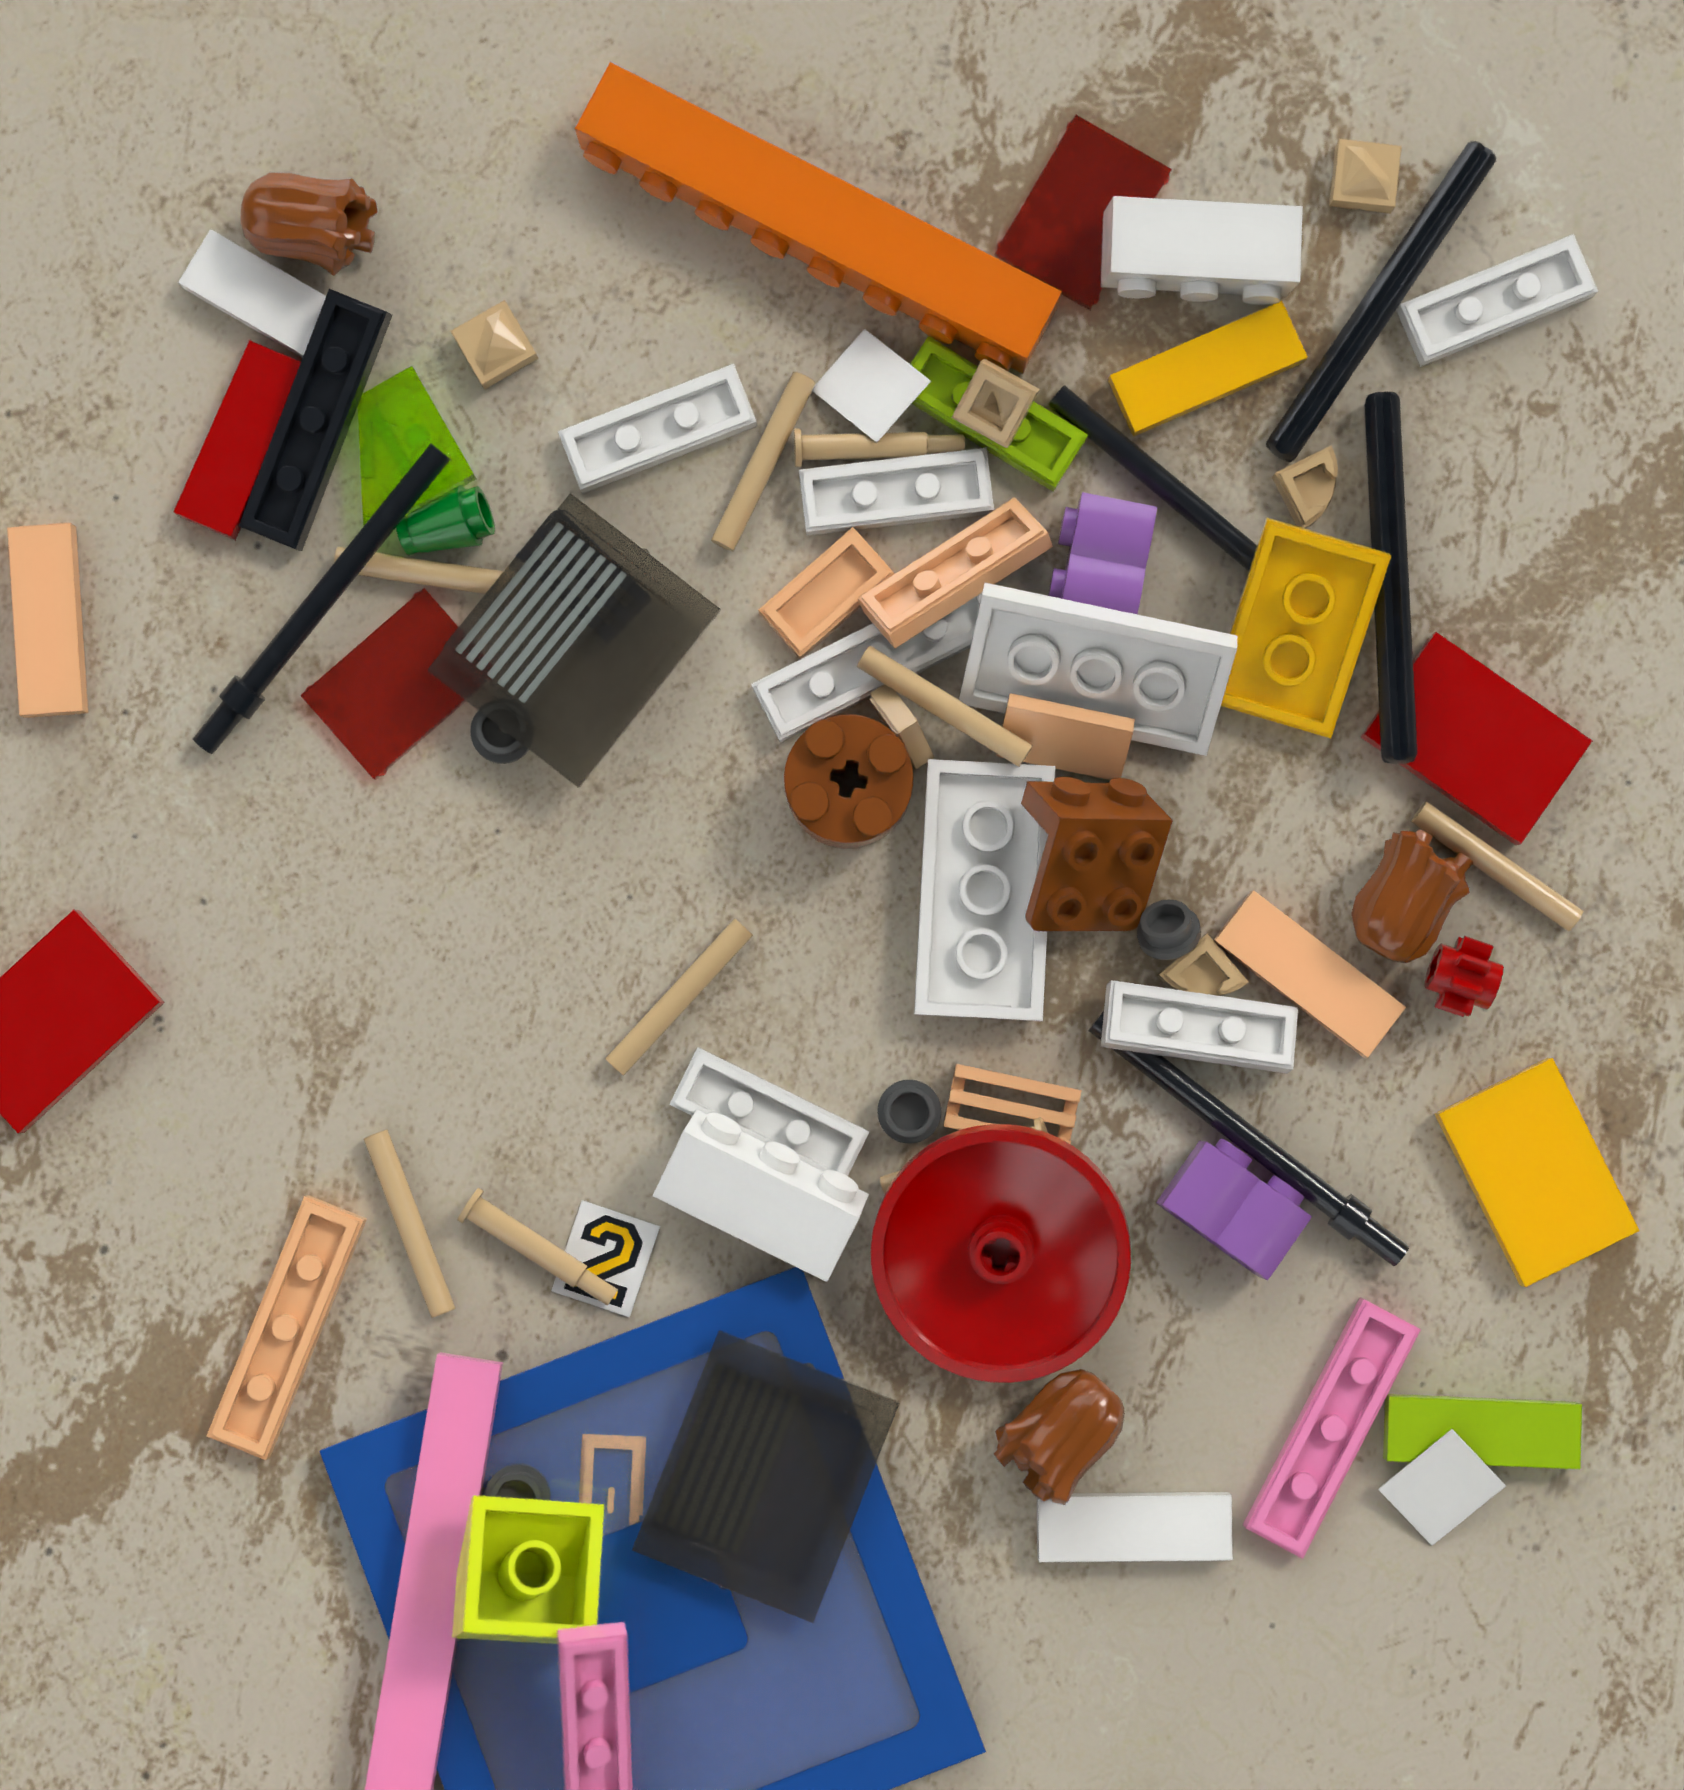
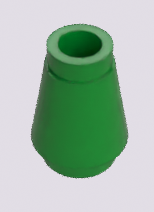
M459 485L407 514L396 527V531L405 553L413 555L419 552L426 553L481 546L483 538L495 534V524L491 508L481 488L475 486L465 489L464 486Z

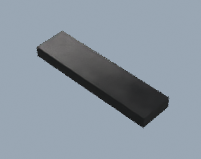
M332 289L328 290L239 527L295 550H303L390 324L392 314Z

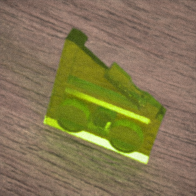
M413 366L408 367L362 394L358 404L363 526L430 443L440 449L451 460L407 514L459 485L465 486L477 479Z

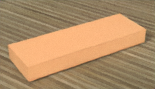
M1014 497L858 597V600L865 615L895 649L981 594L984 583H998L1052 548L1051 539L1046 529Z
M72 523L7 527L19 716L34 718L88 713L76 526Z
M1254 890L1248 894L1214 939V942L1221 949L1364 1058L1370 1056L1406 1008V1006Z

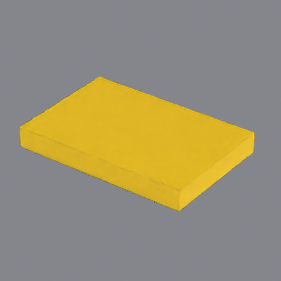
M1266 517L1229 633L1238 636L1237 651L1221 706L1331 739L1391 555L1383 551Z
M1546 1058L1434 1113L1520 1286L1526 1288L1640 1231L1553 1058Z

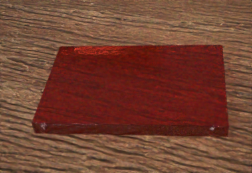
M1075 115L1074 119L1068 122L1066 126L1067 131L1003 240L997 243V250L994 256L1062 291L1061 294L1091 310L1093 305L1099 302L1100 293L1104 288L1101 287L1103 212L1113 196L1156 198L1162 187L1169 182V175L1172 169L1080 116Z
M423 588L420 592H416L411 600L313 685L307 686L305 692L300 696L369 775L376 780L384 776L391 766L484 685L491 683L494 678H490L487 673L493 665L489 662L482 671L476 667L484 657L481 652L472 663L466 659L467 655L475 647L472 641L462 654L455 650L465 638V633L429 592Z

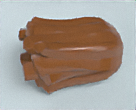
M270 172L253 181L246 190L241 204L240 219L245 238L261 253L304 260L319 265L334 276L344 266L350 265L354 260L355 253L352 252L354 249L368 253L372 252L375 232L368 229L370 218L377 214L376 201L367 196L364 188L359 187L353 179L327 180L293 173Z
M1421 829L1416 832H1393L1391 839L1385 840L1383 858L1374 874L1356 895L1351 913L1357 940L1371 951L1392 962L1408 963L1426 955L1437 941L1452 906L1470 893L1469 886L1465 880V872L1471 867L1473 861L1461 853H1458L1455 858H1439L1433 852V848L1429 846L1433 836Z
M1079 1369L1060 1373L1042 1388L1032 1402L1012 1422L999 1427L995 1431L998 1445L997 1451L993 1454L1004 1467L1011 1460H1014L1020 1471H1028L1023 1483L1027 1489L1032 1491L1036 1498L1043 1502L1050 1499L1053 1503L1065 1505L1068 1503L1079 1480L1113 1446L1121 1433L1125 1415L1122 1400L1092 1372Z

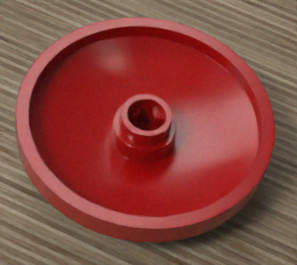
M988 1124L958 1130L943 1136L926 1146L903 1166L886 1191L877 1213L871 1241V1268L877 1295L886 1315L903 1339L919 1354L937 1366L962 1377L993 1383H1012L1028 1381L1057 1372L1081 1358L1100 1341L1118 1315L1126 1295L1131 1270V1242L1126 1216L1115 1190L1101 1170L1085 1154L1064 1140L1041 1130L1011 1124Z

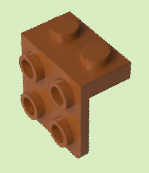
M1061 776L1055 778L1053 782L1027 781L1021 804L1048 834L1025 914L1027 923L1035 931H1132L1136 929L1141 915L1146 909L1173 820L1147 794V790L1143 785L1130 779L1113 778L1109 783H1088L1076 778Z

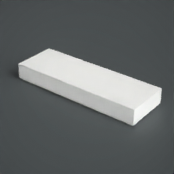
M211 229L178 281L183 289L302 358L326 298L324 294Z
M1572 234L1404 302L1398 306L1396 311L1421 367L1592 298L1598 292V289L1576 238Z
M731 364L560 430L558 434L582 494L757 427V421L735 365Z
M987 448L799 470L806 536L849 531L852 527L860 530L988 515L994 511Z
M1111 980L1106 986L1101 1047L1289 1073L1294 1067L1298 1007Z
M697 1047L669 1104L693 1116L696 1109L705 1114L718 1113L727 1116L739 1124L742 1132L764 1143L773 1141L784 1144L794 1150L799 1155L801 1161L823 1172L825 1170H834L846 1176L849 1175L869 1134L868 1130Z
M1229 1492L1072 1493L1068 1503L1065 1505L1053 1503L1050 1499L1043 1502L1037 1498V1558L1039 1562L1233 1561L1232 1495Z

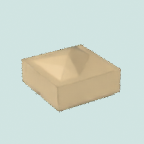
M1339 139L1335 146L1329 207L1362 209L1364 211L1391 214L1396 204L1402 146Z
M505 300L451 330L454 339L484 390L538 359L535 350Z
M983 359L951 418L1008 448L1040 389L994 363Z

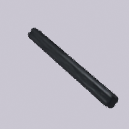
M1477 141L1467 143L1266 441L1267 449L1278 458L1286 462H1292L1298 456L1495 164L1496 155L1492 150Z
M1375 392L1367 395L1364 404L1371 548L1391 555L1374 607L1381 758L1384 763L1405 764L1413 762L1418 751L1400 397L1395 392Z

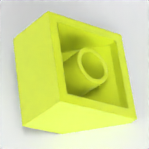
M473 1495L471 1497L457 1568L452 1638L558 1644L557 1630L597 1625L604 1504Z

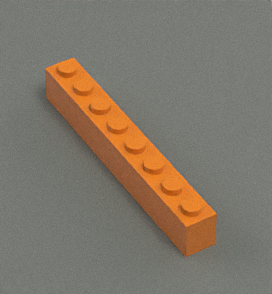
M611 62L575 127L580 148L584 150V158L597 168L611 174H616L619 168L639 178V185L652 196L666 202H672L674 197H677L696 207L695 214L709 225L727 231L730 225L751 235V243L764 253L778 259H783L786 253L808 264L806 270L819 281L833 287H840L841 283L844 282L863 292V300L874 309L891 316H895L899 310L920 321L919 329L931 338L945 344H952L953 340L956 339L975 349L974 355L980 362L986 359L1006 371H1009L1011 367L1023 374L1057 310L1062 291Z

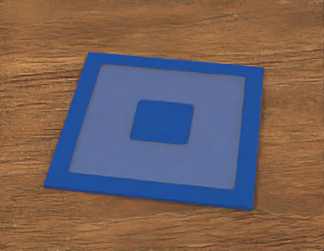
M792 1267L500 1380L482 1496H485L487 1485L498 1470L510 1464L523 1463L535 1467L545 1476L551 1490V1501L604 1504L597 1625L624 1622L627 1633L632 1790H890L986 1752L803 1270ZM717 1363L722 1364L724 1368L663 1522L655 1521ZM730 1368L737 1370L675 1528L670 1527L668 1522ZM742 1373L749 1375L748 1381L687 1533L680 1531ZM754 1379H759L762 1381L702 1534L700 1538L693 1536L694 1530ZM767 1383L774 1385L713 1543L705 1541L766 1385ZM779 1389H784L787 1393L727 1545L725 1548H722L718 1544ZM792 1393L800 1397L737 1554L730 1550ZM428 1408L320 1450L389 1639ZM458 1638L437 1764V1771L444 1790H564L558 1644Z

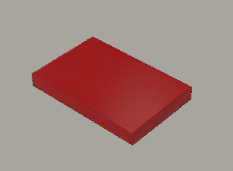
M1435 632L1430 636L1413 661L1418 754L1413 762L1399 765L1514 845H1520L1593 740L1445 637ZM1378 711L1361 735V738L1381 751Z
M73 909L0 977V1115L18 1134L25 1133L165 1003L80 910Z

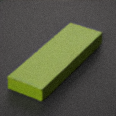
M929 336L910 364L931 380L927 387L912 402V405L957 433L964 434L965 438L981 448H987L989 453L1052 492L1055 491L1087 440L1088 434L1038 403L1033 402L1011 445L1005 448L951 418L978 366Z
M1388 1394L1385 1399L1383 1459L1386 1461L1412 1462L1453 1429L1488 1466L1581 1468L1582 1404L1578 1402Z

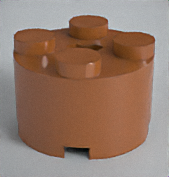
M837 715L813 723L797 739L786 761L784 786L788 805L798 824L812 838L825 845L841 849H856L875 843L888 835L901 822L910 802L913 788V768L904 743L888 727L865 716ZM848 767L857 769L858 779L867 783L865 789L855 788L851 798L840 796L839 784L831 781L833 775L843 776Z

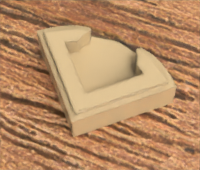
M1332 445L1275 472L1272 476L1298 527L1307 529L1313 525L1331 502L1338 473L1337 459Z
M885 684L870 693L872 697L870 701L876 713L904 743L912 766L918 769L926 764L928 759H934L935 757L917 719L896 691Z
M1208 933L1200 938L1192 951L1176 958L1157 975L1165 984L1175 990L1217 996L1234 992L1249 982Z

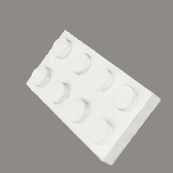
M984 583L959 700L968 706L1005 713L1009 694L1012 693L1133 718L1135 722L1131 740L1206 756L1237 651L1238 636Z
M928 759L914 1015L1043 1021L1047 931L1033 930L1027 923L1025 914L1048 834L1022 806L1021 801L1027 781H1054L1055 766L1022 764L1018 767L1010 763Z

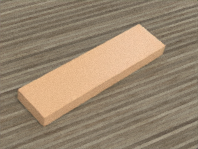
M304 1196L209 1428L207 1437L264 1460L271 1457L367 1218L312 1196Z

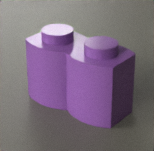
M1082 492L1077 509L1065 507L1058 544L1069 546L1065 570L1053 569L1048 596L1138 615L1157 507Z
M1220 1138L1214 1147L1207 1141L1199 1140L1156 1204L1246 1269L1262 1279L1269 1280L1312 1218V1216L1299 1207L1305 1197L1274 1175L1267 1184L1247 1170L1252 1159L1228 1141Z

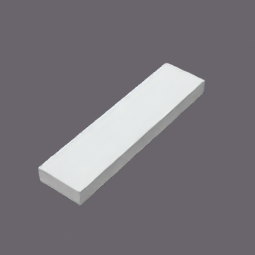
M982 593L895 649L872 623L752 683V688L779 742L781 743L807 730L817 721L835 716L871 698L870 693L884 685L857 667L859 660L869 646L874 647L916 674L970 648Z

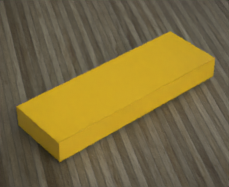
M1280 301L1111 374L1108 382L1134 437L1304 363L1308 356L1283 301Z

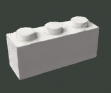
M1113 196L1103 212L1101 287L1118 288L1119 296L1135 299L1150 298L1156 295V290L1180 291L1181 299L1193 302L1213 301L1218 299V293L1243 295V302L1253 305L1279 303L1281 297H1286L1300 283L1303 206Z
M697 1109L685 1127L653 1194V1197L828 1282L869 1196L868 1193L858 1189L857 1184L845 1174L834 1170H825L823 1172L801 1161L799 1155L788 1146L773 1141L764 1143L742 1132L739 1124L731 1118L718 1113L705 1114Z

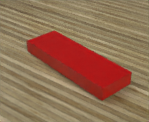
M249 340L173 513L178 517L236 541L241 530L239 523L296 377L300 361Z

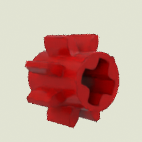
M1467 936L1463 938L1458 937L1454 948L1442 943L1439 944L1430 961L1424 984L1425 989L1439 993L1435 1008L1461 1017H1470L1473 1006L1485 1010L1490 1008L1498 993L1504 971L1502 964L1489 960L1493 945Z

